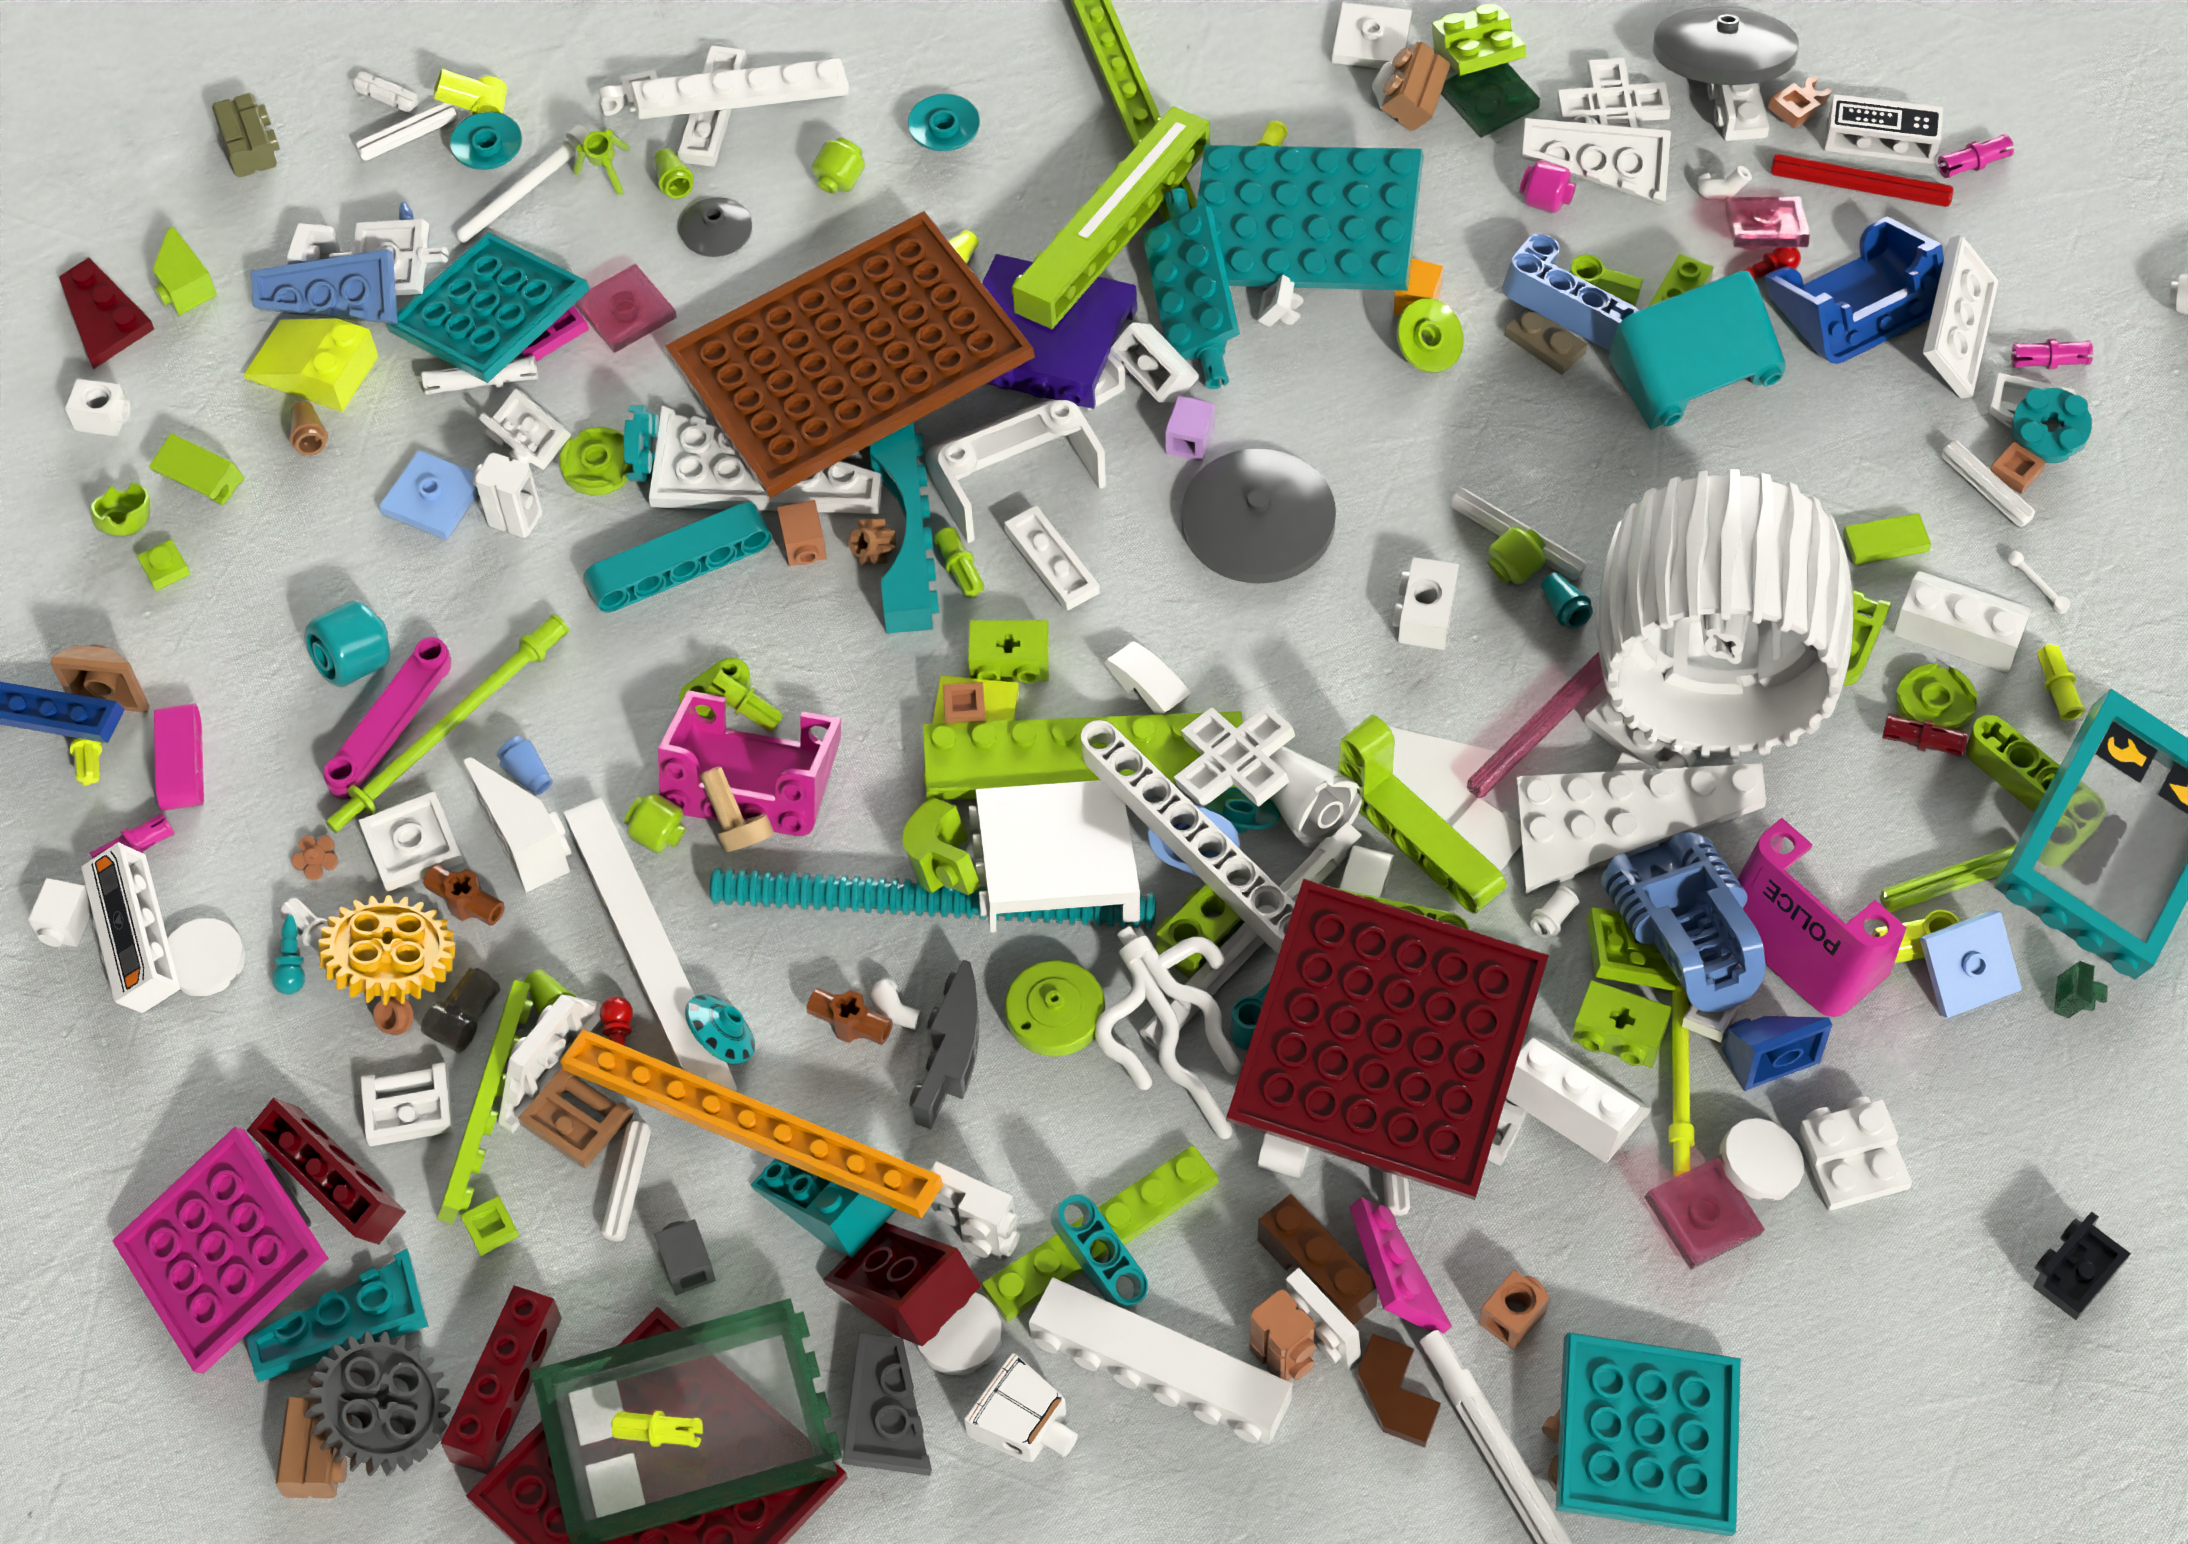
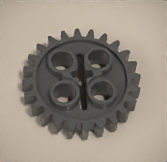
M369 1331L362 1335L359 1343L351 1335L343 1342V1348L335 1344L328 1351L329 1358L323 1356L316 1364L320 1372H313L308 1378L307 1382L315 1388L309 1389L304 1395V1400L316 1405L309 1408L305 1413V1418L318 1419V1423L310 1433L311 1435L324 1433L327 1439L322 1443L320 1449L323 1451L334 1446L337 1449L334 1457L335 1463L341 1461L345 1456L351 1458L350 1471L352 1472L361 1463H366L368 1476H372L380 1465L386 1476H390L396 1470L397 1464L403 1471H407L413 1465V1459L420 1463L428 1455L427 1449L432 1450L440 1442L435 1434H441L447 1428V1424L439 1418L445 1417L451 1411V1407L439 1403V1401L443 1400L450 1391L449 1389L437 1388L436 1383L444 1374L443 1372L430 1373L428 1370L435 1360L433 1357L423 1361L417 1358L421 1349L419 1344L410 1351L404 1349V1336H401L393 1345L390 1344L388 1332L385 1331L376 1342H374ZM349 1372L361 1375L365 1380L366 1386L356 1385L351 1380ZM393 1378L402 1379L407 1384L409 1392L400 1391L395 1386ZM340 1396H341L342 1398H344L345 1400H348V1401H350V1402H343V1401H341V1400H340ZM406 1404L415 1406V1410L409 1406H406ZM346 1415L356 1416L361 1421L363 1429L353 1428L348 1423ZM390 1420L400 1422L404 1426L406 1434L396 1433L390 1425Z

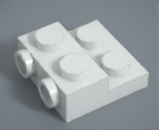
M1859 1097L1850 1101L1845 1106V1110L1831 1113L1827 1107L1818 1108L1809 1112L1805 1116L1806 1120L1801 1123L1797 1136L1828 1211L1909 1190L1912 1180L1896 1145L1899 1136L1883 1100L1871 1103L1869 1097Z
M936 1161L930 1171L940 1175L943 1182L942 1188L932 1202L933 1212H935L936 1216L949 1225L957 1226L960 1224L963 1243L973 1254L983 1258H987L990 1255L1000 1261L1004 1255L1007 1257L1011 1256L1020 1237V1233L1017 1232L1016 1228L1018 1215L1015 1214L1013 1196Z

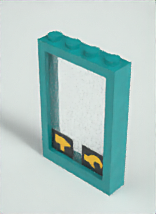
M2111 688L2092 705L1994 888L2003 893L2011 903L2023 906L2041 918L2045 925L2058 929L2075 940L2080 948L2096 954L2110 963L2117 972L2130 976L2134 980L2155 965L2188 900V738Z

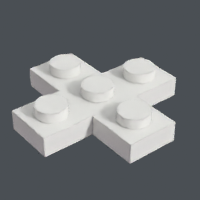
M1624 58L1589 60L1587 70L1590 88L1558 90L1557 103L1560 119L1565 122L1585 114L1590 118H1594L1600 125L1638 128L1637 121L1669 119L1671 108L1666 83L1629 85Z
M1268 705L1238 728H1235L1211 707L1181 730L1184 740L1201 756L1174 776L1177 786L1202 808L1233 784L1259 807L1289 783L1287 773L1272 761L1269 756L1294 738L1295 733L1293 727Z

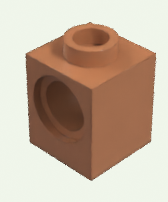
M815 500L777 507L789 566L798 564L808 565L818 560L827 559Z
M1513 1270L1482 1306L1479 1324L1512 1350H1515L1545 1315L1549 1295L1546 1294L1545 1288L1535 1278L1531 1276L1524 1277L1516 1270ZM1513 1301L1520 1302L1526 1306L1527 1310L1514 1312L1506 1304Z

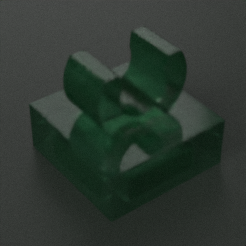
M2079 961L2057 976L2055 1014L2070 1018L2082 1009L2094 1011L2096 1000L2102 1003L2107 1002L2108 986L2101 982L2093 981L2095 966Z

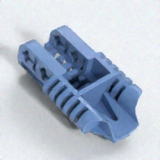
M1684 832L1675 835L1667 844L1659 845L1631 857L1619 854L1612 859L1607 866L1608 868L1601 876L1602 887L1627 923L1629 929L1633 932L1636 940L1643 944L1655 943L1683 986L1687 998L1692 1005L1706 1012L1726 1011L1744 1003L1757 991L1765 974L1766 964L1763 944L1756 927L1743 910L1748 897L1745 889L1740 885L1731 869L1728 868L1710 839L1698 833Z

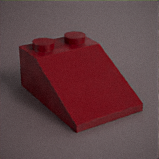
M886 1222L853 1258L846 1256L823 1279L829 1288L894 1335L922 1347L939 1333L940 1328L958 1310L963 1308L968 1303L969 1298L981 1287V1284L958 1248Z

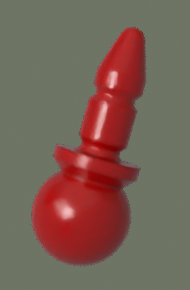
M1784 243L1777 246L1772 253H1765L1763 261L1752 265V267L1745 268L1743 271L1750 272L1755 280L1783 267L1797 269L1801 262V254L1796 246Z
M619 996L610 997L603 1002L600 1008V1018L605 1025L602 1028V1034L609 1037V1040L626 1046L625 1036L630 1035L632 1032L629 1023L633 1017V1008L628 1000Z

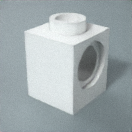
M77 379L65 410L75 431L118 437L122 424L126 423L129 419L130 403L126 400L120 384Z

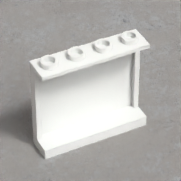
M1101 780L976 789V806H969L970 831L978 830V834H972L974 859H982V862L975 863V869L981 887H985V891H979L980 915L989 917L990 933L997 932L996 914L1120 904L1123 922L1140 921V890L1126 805Z

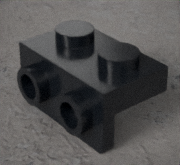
M2091 1212L2083 1222L2075 1218L2060 1237L2065 1242L2057 1252L2049 1248L2034 1268L2039 1272L2033 1288L2075 1320L2081 1316L2125 1264L2131 1254L2095 1227L2099 1216L2094 1212Z

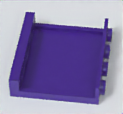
M995 254L982 284L1032 345L1035 358L986 384L1004 390L1010 389L1031 394L1038 398L1067 400L1077 406L1094 409L1096 406L1095 388L1108 361L1110 349L1116 342L1125 320H1133L1138 310L1136 285L1097 277L1057 325L1050 329L1020 316L1014 311V300L1011 293L1012 285L1019 275H1023L1033 262Z

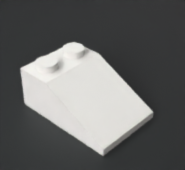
M472 757L463 760L476 801L525 892L527 893L569 873L570 869L566 856L572 853L564 837L565 830L557 813L548 814L540 799Z

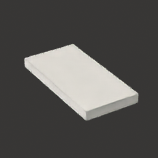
M1958 235L1949 238L1923 354L1956 394L1963 399L1973 396L1998 280L1964 237Z

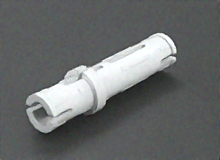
M535 356L513 359L488 383L457 367L422 371L423 387L426 388V395L496 385L499 388L505 387V383L538 379Z

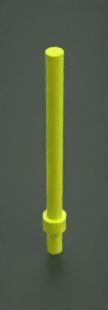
M1678 982L1675 990H1672L1673 1124L1668 1127L1669 1146L1673 1148V1176L1687 1178L1690 1176V1148L1694 1146L1695 1142L1694 1126L1690 1124L1689 1030L1682 1027L1684 1016L1689 1009V999L1680 982Z

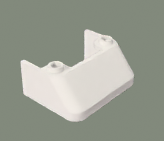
M1067 400L1040 401L936 443L927 450L925 455L927 472L967 543L975 540L972 507L957 480L993 463L1057 437L1067 435L1098 488L1106 486L1105 451L1076 404Z

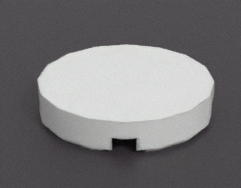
M199 918L184 923L172 932L167 939L180 990L189 996H209L223 991L231 985L230 981L236 974L239 976L244 968L246 953L239 934L226 922L215 918Z
M1760 1118L1742 1120L1725 1134L1720 1144V1155L1723 1153L1724 1160L1722 1168L1726 1177L1736 1189L1750 1198L1757 1200L1774 1198L1772 1201L1781 1200L1799 1185L1804 1174V1158L1798 1144L1786 1130L1774 1122Z
M975 1292L969 1298L968 1303L940 1328L939 1333L933 1339L929 1340L923 1347L917 1345L925 1362L932 1369L941 1373L958 1376L974 1373L975 1369L990 1363L1001 1346L1002 1324L996 1307L985 1296Z

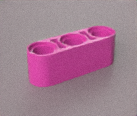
M194 703L155 709V786L161 811L201 806L204 804L202 722L199 708Z

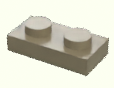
M1528 308L1521 311L1505 326L1504 336L1561 375L1586 354L1587 344L1556 322Z

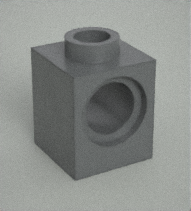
M695 1219L688 1222L676 1221L670 1223L662 1231L654 1234L675 1296L716 1281L711 1261Z

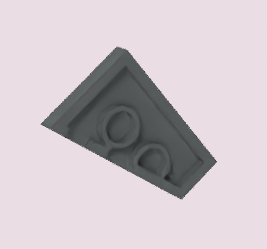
M859 1332L842 1464L930 1476L932 1471L931 1463L925 1448L924 1431L921 1418L918 1416L913 1393L914 1386L902 1338Z

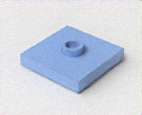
M418 450L379 505L381 514L447 540L479 494L477 487L473 485L474 472Z
M1992 910L1919 937L1941 1016L1949 1018L2022 990L2000 911Z

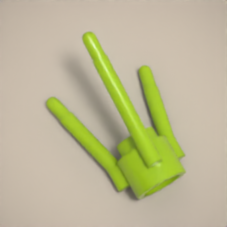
M607 129L605 132L593 131L585 137L583 144L576 146L578 154L573 173L575 175L580 173L584 159L587 157L591 164L604 166L616 193L622 195L623 189L611 162L615 156L613 145L624 151H628L630 146L614 136L611 129Z

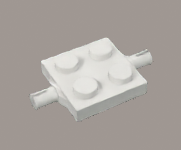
M423 219L356 223L355 240L350 252L330 253L329 257L335 258L387 249L393 252L396 295L423 294L424 274L427 264L446 263L448 261L446 256H449L446 247L428 248L429 224Z

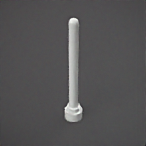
M578 124L566 133V139L563 141L564 145L462 226L456 232L458 241H469L570 158H576L578 154L576 146L583 144L585 137L589 134L588 130Z

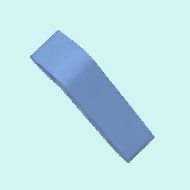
M1545 234L1530 236L1511 260L1502 286L1505 296L1610 351L1618 324L1630 314L1639 311V309L1554 265L1560 250L1559 244L1555 239Z

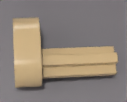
M718 766L700 774V778L722 827L717 834L725 852L756 844L774 834L767 814L743 819L722 767Z

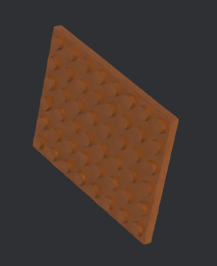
M925 211L665 345L671 360L769 498L1035 358L1032 345Z

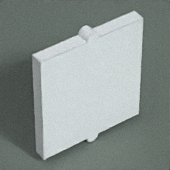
M1480 797L1471 804L1452 826L1493 863L1500 872L1522 848L1520 824L1509 818L1508 812H1500Z

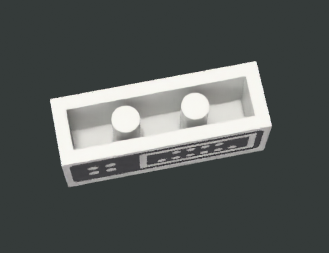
M1833 94L1828 117L1825 151L1934 164L1941 140L1943 107Z

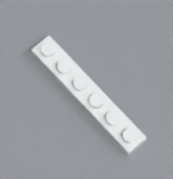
M841 59L631 83V94L638 119L848 95L849 89Z

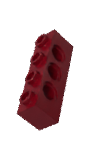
M273 1097L246 1130L354 1237L379 1245L406 1213L379 1184L299 1107Z
M513 1286L441 1441V1445L451 1463L484 1474H488L495 1467L561 1322L562 1317L554 1298L519 1286Z

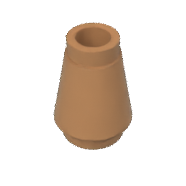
M307 401L297 402L291 408L290 443L302 455L311 456L318 454L324 449L327 442V431L311 403Z

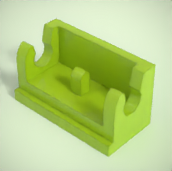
M170 433L148 466L153 472L203 494L212 501L216 498L215 502L220 505H224L239 483L242 484L245 479L231 461L173 433Z

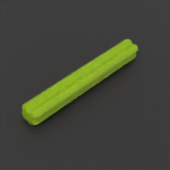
M2017 844L1884 888L1881 891L1880 901L1887 911L1893 912L2000 876Z

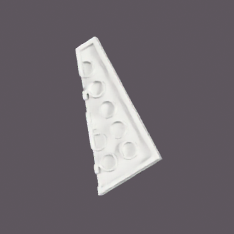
M662 406L649 493L651 507L729 509L742 503H753L757 506L758 510L778 511L777 507L815 500L818 512L879 514L882 487L880 473L839 461L769 498L720 428L708 425L706 419L692 416L691 419L676 415L673 409Z
M1762 763L1517 776L1525 895L1539 890V887L1558 880L1563 882L1574 878V874L1596 866L1599 868L1604 867L1619 854L1631 857L1658 847L1659 843L1672 839L1677 834L1684 832L1694 833V830L1717 822L1720 824L1764 808L1766 793Z

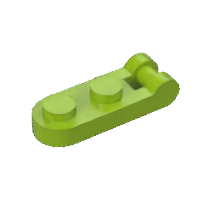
M1857 590L1852 592L1853 634L1850 659L1843 686L1853 685L1862 677L1892 605L1891 602L1883 599L1877 602L1865 598L1866 593ZM1859 612L1864 613V614H1867V615H1870V616H1873V617L1870 618V617L1864 616V615H1862V614H1859Z

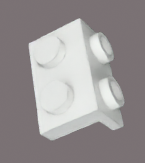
M516 388L493 418L483 412L478 417L488 427L484 432L487 436L501 446L506 442L512 447L509 454L515 460L527 464L532 463L543 470L572 435Z

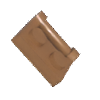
M562 1067L522 1112L518 1120L521 1126L586 1169L618 1130H622L627 1126L633 1116V1109L623 1102L616 1104L580 1080L578 1076L564 1071ZM567 1092L571 1093L604 1115L605 1119L601 1123L597 1122L563 1099L561 1095Z

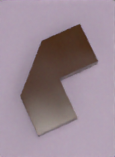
M1372 1333L1357 1371V1379L1376 1413V1418L1382 1431L1425 1448L1441 1403L1400 1388L1411 1362L1414 1348Z

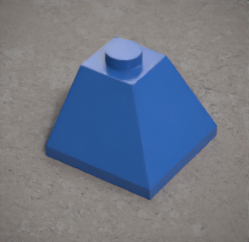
M1763 1016L1752 1021L1749 1018H1745L1735 1022L1726 1030L1722 1051L1741 1087L1746 1091L1819 1064L1833 1024L1829 1017Z

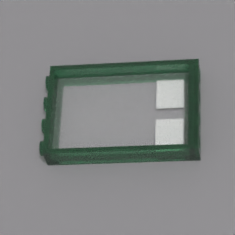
M791 1298L531 1370L567 1535L571 1544H600L838 1476L834 1460L843 1458L836 1432L828 1434L826 1432L823 1419L832 1417L825 1391L819 1393L815 1391L813 1379L821 1377L815 1352L805 1353L802 1339L810 1337L804 1311L794 1312ZM655 1411H663L665 1416L700 1418L703 1424V1434H694V1437L701 1438L697 1448L662 1443L659 1447H652L650 1442L614 1438L612 1436L611 1421L617 1412L653 1415Z

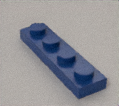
M0 682V725L108 743L125 711L117 701Z

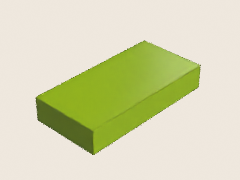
M1920 513L1845 526L1843 536L1854 565L1926 553L1930 551L1931 542Z

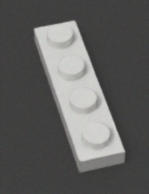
M711 46L702 74L744 69L747 60L745 50ZM732 109L690 113L678 151L679 159L683 163L715 167Z

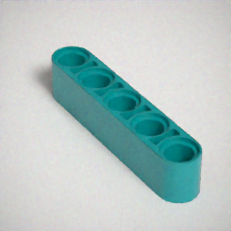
M742 503L599 561L585 571L583 580L598 609L604 613H610L758 553L771 543L772 534L757 506L753 503Z

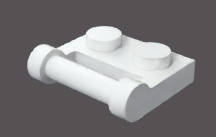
M446 1062L432 1064L431 1069L376 1078L375 1074L361 1076L365 1133L369 1147L454 1132L449 1090L450 1079ZM434 1085L433 1090L378 1099L379 1094Z

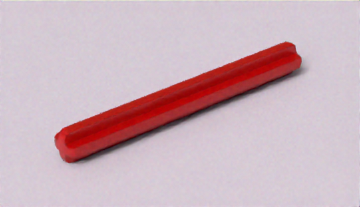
M1775 154L1771 167V174L1774 176L1942 207L1950 206L1954 192L1951 185L1783 154Z

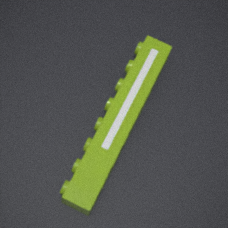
M1174 106L1162 118H1158L1151 131L1143 139L1137 141L1133 151L1124 161H1120L1116 165L1112 175L1104 184L1098 185L1093 196L1084 206H1080L1076 210L1073 219L1064 229H1060L1056 233L1049 246L1043 252H1039L1036 255L1033 264L1026 272L1015 279L1011 289L1015 313L1053 329L1164 202V194L1168 191L1171 194L1172 189L1177 187L1203 157L1205 145H1210V121Z

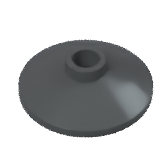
M709 198L697 202L684 213L679 229L683 243L691 251L702 256L719 257L737 251L748 241L752 232V220L747 209L740 203L728 198Z

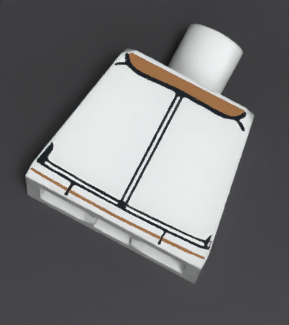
M1014 1353L1011 1354L964 1419L968 1437L1026 1462H1033L1044 1446L1065 1457L1073 1448L1078 1437L1076 1432L1061 1424L1066 1415V1402L1063 1396Z

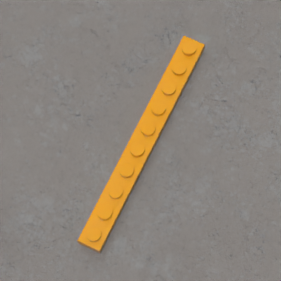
M582 1029L560 1060L564 1071L919 1219H922L943 1186L941 1176L585 1029Z

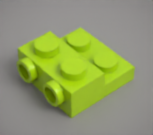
M1498 4L1477 6L1471 12L1464 14L1453 13L1445 15L1438 21L1431 23L1434 49L1450 63V66L1460 76L1527 57L1526 44L1512 31L1511 17Z

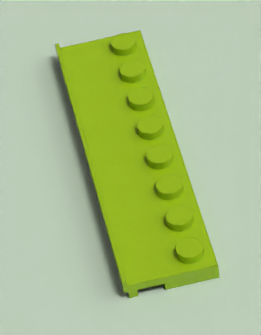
M1242 711L1218 712L1235 728L1243 724ZM1203 713L923 724L926 801L931 797L939 800L976 799V789L1100 780L1084 763L1081 746L1083 728L1088 723L1097 720L1107 721L1112 724L1165 777L1181 790L1177 786L1174 776L1201 756L1184 740L1181 730ZM1101 742L1092 745L1096 749H1103L1108 746L1106 743ZM1124 769L1119 772V774L1124 776H1130L1135 773V771L1130 769Z

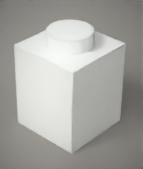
M46 878L28 919L41 942L52 947H61L62 944L78 947L92 914L85 886Z

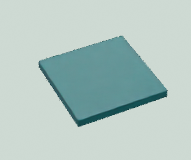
M487 232L423 289V294H417L397 312L398 325L388 323L386 325L390 333L488 383L590 290L587 280Z
M1568 1332L1564 1336L1555 1511L1733 1536L1736 1533L1741 1358Z

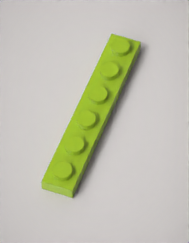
M514 979L508 993L437 1220L453 1224L459 1211L467 1212L474 1192V1188L467 1186L471 1172L479 1174L486 1154L485 1149L479 1148L483 1134L491 1136L498 1116V1112L491 1110L495 1097L503 1098L507 1073H503L506 1060H509L515 1044L521 1039V1037L515 1036V1031L518 1023L526 1025L533 1001L526 999L530 987L528 983Z
M1193 1144L1097 1208L1121 1242L1126 1245L1219 1183V1176ZM1083 1217L1077 1220L1076 1222L1072 1223L1070 1226L1080 1227L1083 1222ZM1056 1234L981 1284L983 1292L1007 1323L1041 1300L1052 1277L1068 1283L1084 1271L1058 1234ZM1096 1240L1091 1243L1090 1254L1096 1262H1100L1109 1256L1108 1248L1103 1242Z

